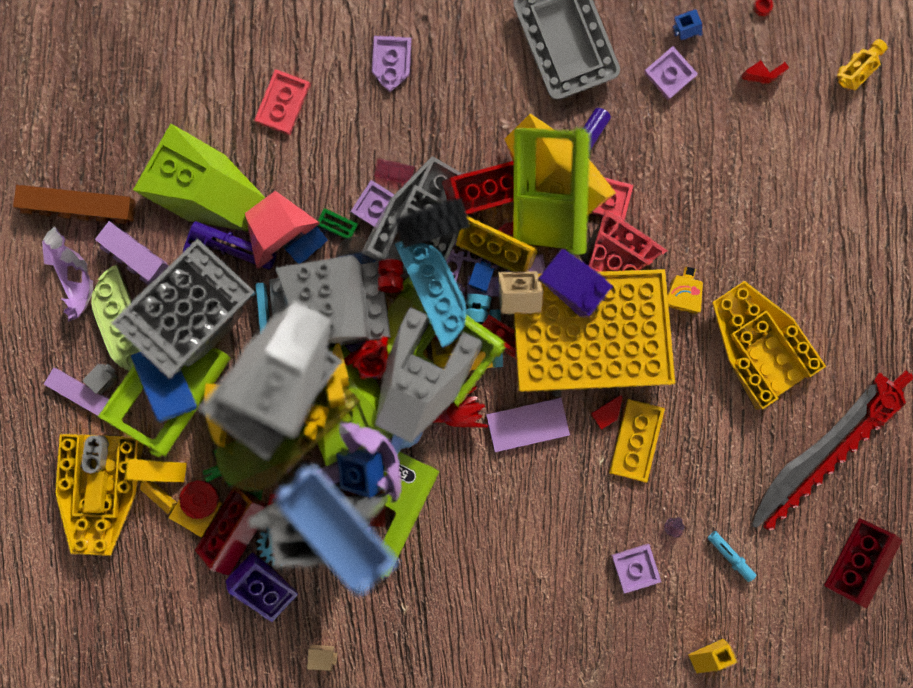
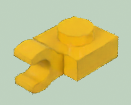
M310 404L304 419V423L307 425L304 435L307 436V439L315 440L318 427H325L330 410L328 407Z

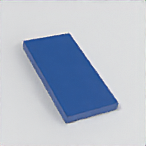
M142 352L130 355L158 423L197 409L181 369L170 379Z

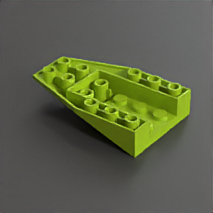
M171 123L133 189L139 195L189 222L197 221L206 225L248 232L245 213L265 199L260 191L225 154Z
M345 345L340 346L343 358L351 353ZM334 347L327 348L332 353ZM353 363L345 365L349 379V386L343 387L346 405L330 408L327 382L311 403L330 409L325 427H318L316 440L326 466L337 462L336 453L349 451L340 436L339 427L342 423L358 424L360 428H370L378 431L386 439L394 436V434L376 426L381 394L377 381L373 377L367 379L359 378V370L357 367H353ZM361 445L357 450L366 449V447Z

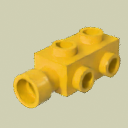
M876 39L870 45L869 50L862 49L859 53H854L850 62L846 66H841L838 70L837 77L840 86L855 91L881 65L879 56L888 50L887 44L881 39Z

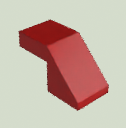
M760 60L745 70L740 77L742 80L770 84L789 69V66L784 62L769 72Z

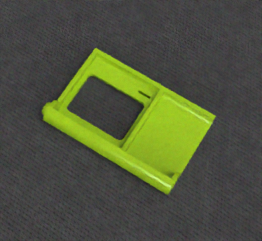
M410 276L403 282L401 294L388 310L391 335L387 343L388 354H390L400 326L410 307L427 315ZM467 314L465 325L460 335L462 336L464 332L481 340V350L485 352L486 356L468 381L462 385L456 399L453 401L456 405L463 402L495 357L501 356L506 348L504 347L505 342ZM431 321L413 355L435 365L423 355L424 350L436 336Z
M212 348L203 358L191 366L187 367L184 365L181 368L197 408L204 400L206 383L214 384L231 359L230 356L217 348ZM133 365L98 417L151 448L149 452L160 458L161 455H167L197 409L168 419L155 439H150L123 423V418L144 389Z

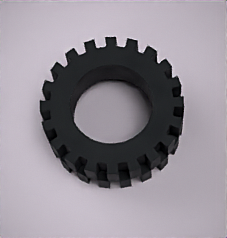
M461 197L394 219L404 248L470 227Z

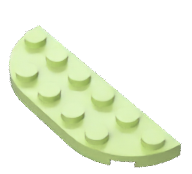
M114 265L98 278L99 281L92 292L91 305L109 355L120 367L130 371L134 365L130 355L141 351L111 324L132 303L118 265Z

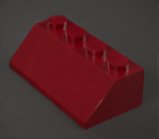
M238 485L233 487L195 549V552L210 570L228 576L257 531V527H250L249 518L267 507L262 500H259Z
M859 518L824 586L867 609L903 540L894 533Z

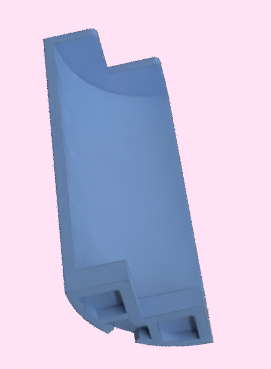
M314 465L309 470L305 467L296 475L298 479L289 488L285 485L276 493L278 497L274 503L358 598L399 562Z

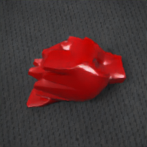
M382 336L379 341L370 340L365 342L358 350L344 358L345 365L353 363V367L358 368L359 378L361 379L378 377V380H380L386 371L388 338Z
M474 386L472 390L469 392V394H471L475 389H477V386ZM467 395L459 405L452 402L433 423H445L451 427H488V424L475 423V421L482 418V414L478 413L485 407V404L475 402L478 399L477 396L468 397Z

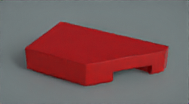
M622 395L617 396L590 413L600 430L618 420Z

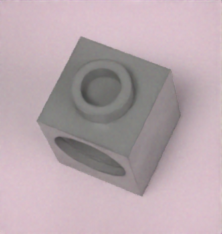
M97 364L82 381L96 394H103L118 376L114 374L116 371L109 364Z

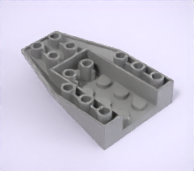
M297 301L292 302L247 344L219 393L217 400L235 410L239 409L293 438L322 382L331 319Z

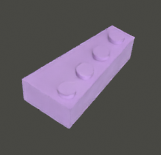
M110 221L95 238L101 244L99 247L108 254L112 252L114 254L112 258L121 264L125 262L127 264L126 269L135 275L139 273L141 275L139 279L148 285L169 267L164 260L153 254L152 251L142 244L137 243V240Z

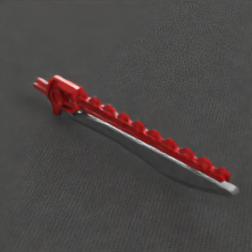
M905 370L892 382L883 376L882 372L877 373L874 385H868L865 392L836 425L813 446L786 464L765 493L751 525L755 528L758 527L780 503L782 505L764 522L763 527L769 531L774 530L777 518L781 520L787 518L788 508L798 507L801 496H810L812 485H821L824 474L830 475L834 473L836 462L840 464L846 462L847 452L857 451L860 440H869L871 429H881V426L886 424L905 406L906 400L902 389L913 380V375ZM865 416V418L860 422V424L837 446V448L814 470V472L791 494V496L787 498V496L802 482V480Z

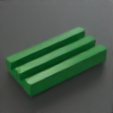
M323 208L318 219L320 224L317 225L350 242L358 227V223ZM325 214L351 225L352 228L345 227L324 216ZM322 220L348 232L349 235L322 224Z

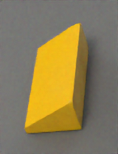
M105 471L88 474L84 513H104L109 475Z
M142 481L140 490L163 511L169 514L177 502L154 481Z

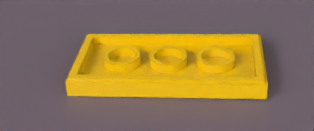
M631 399L626 400L609 470L610 474L645 483L648 482L665 408Z

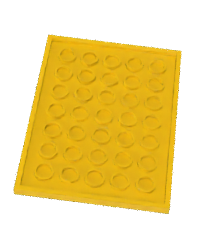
M665 269L598 272L613 287L592 314L587 317H579L540 281L543 291L541 312L531 314L514 313L519 392L674 385L675 373Z

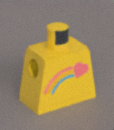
M685 267L683 276L676 275L672 278L667 289L669 308L693 314L701 312L703 282L694 279L696 269Z

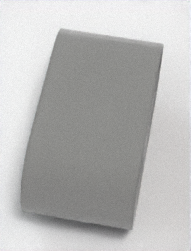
M95 435L85 440L82 458V468L85 472L95 473L105 468L109 446L108 439L105 436ZM94 443H99V447L95 446ZM93 459L97 461V467L95 469L91 466V461Z

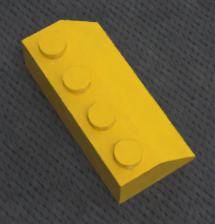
M468 217L470 227L459 231L456 242L457 246L511 272H526L530 270L538 250Z

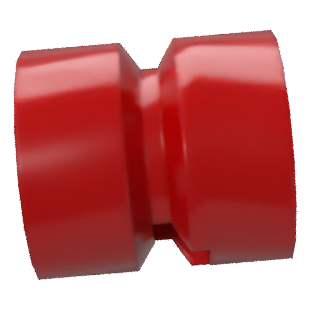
M396 259L379 261L378 274L380 277L378 278V290L384 293L401 292L403 290V278L401 277L403 275V262Z

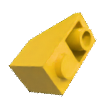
M724 639L688 654L696 673L719 671L737 663L729 643Z

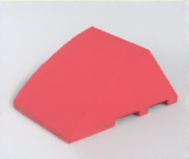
M277 191L271 193L245 213L256 268L259 269L274 258L272 256L274 252L301 232L305 235L320 224Z
M605 210L588 266L597 272L641 270L653 263L654 259L668 250L626 221Z

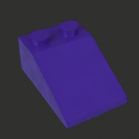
M564 249L560 250L538 278L579 317L590 316L613 287L597 271Z
M253 552L226 580L228 593L270 622H273L298 595V592Z

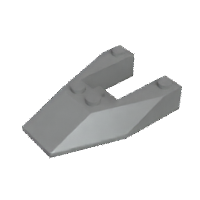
M433 156L430 157L390 199L370 233L361 253L376 261L384 260L398 232L394 219L446 202L447 198L442 181L463 173ZM459 231L428 240V245L430 244L435 247L447 261Z
M411 307L400 326L387 359L376 419V426L410 443L456 399L482 348L481 340L463 332L445 369H441L414 356L413 353L430 321L428 315Z

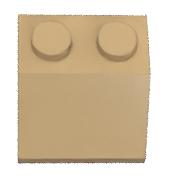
M537 271L498 272L499 303L502 313L531 314L541 312L543 291Z

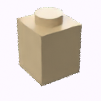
M311 645L307 669L331 671L333 665L337 664V653H334L335 646Z

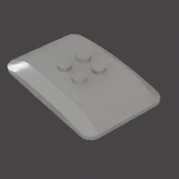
M514 0L513 5L519 23L551 98L555 100L566 98L613 80L619 75V63L593 0Z

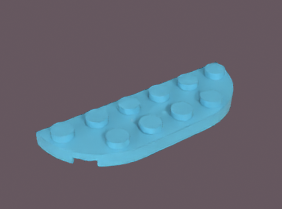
M402 241L395 243L440 343L445 348L457 339L465 325L466 305L461 291L445 258L435 247L430 244L419 243L404 248Z

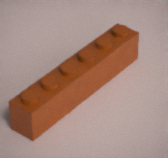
M17 184L13 207L20 210L21 214L32 215V212H37L40 216L51 217V214H56L59 218L70 219V216H74L82 221H89V218L96 219V222L108 223V220H111L119 225H126L127 222L133 223L136 200L128 196Z

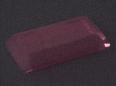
M378 158L374 177L405 184L413 176L415 166Z

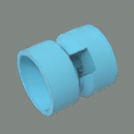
M467 294L466 305L468 309H466V314L479 324H483L489 315L487 309L490 308L491 297L480 294ZM478 305V306H480L481 308H480V309H475V306Z

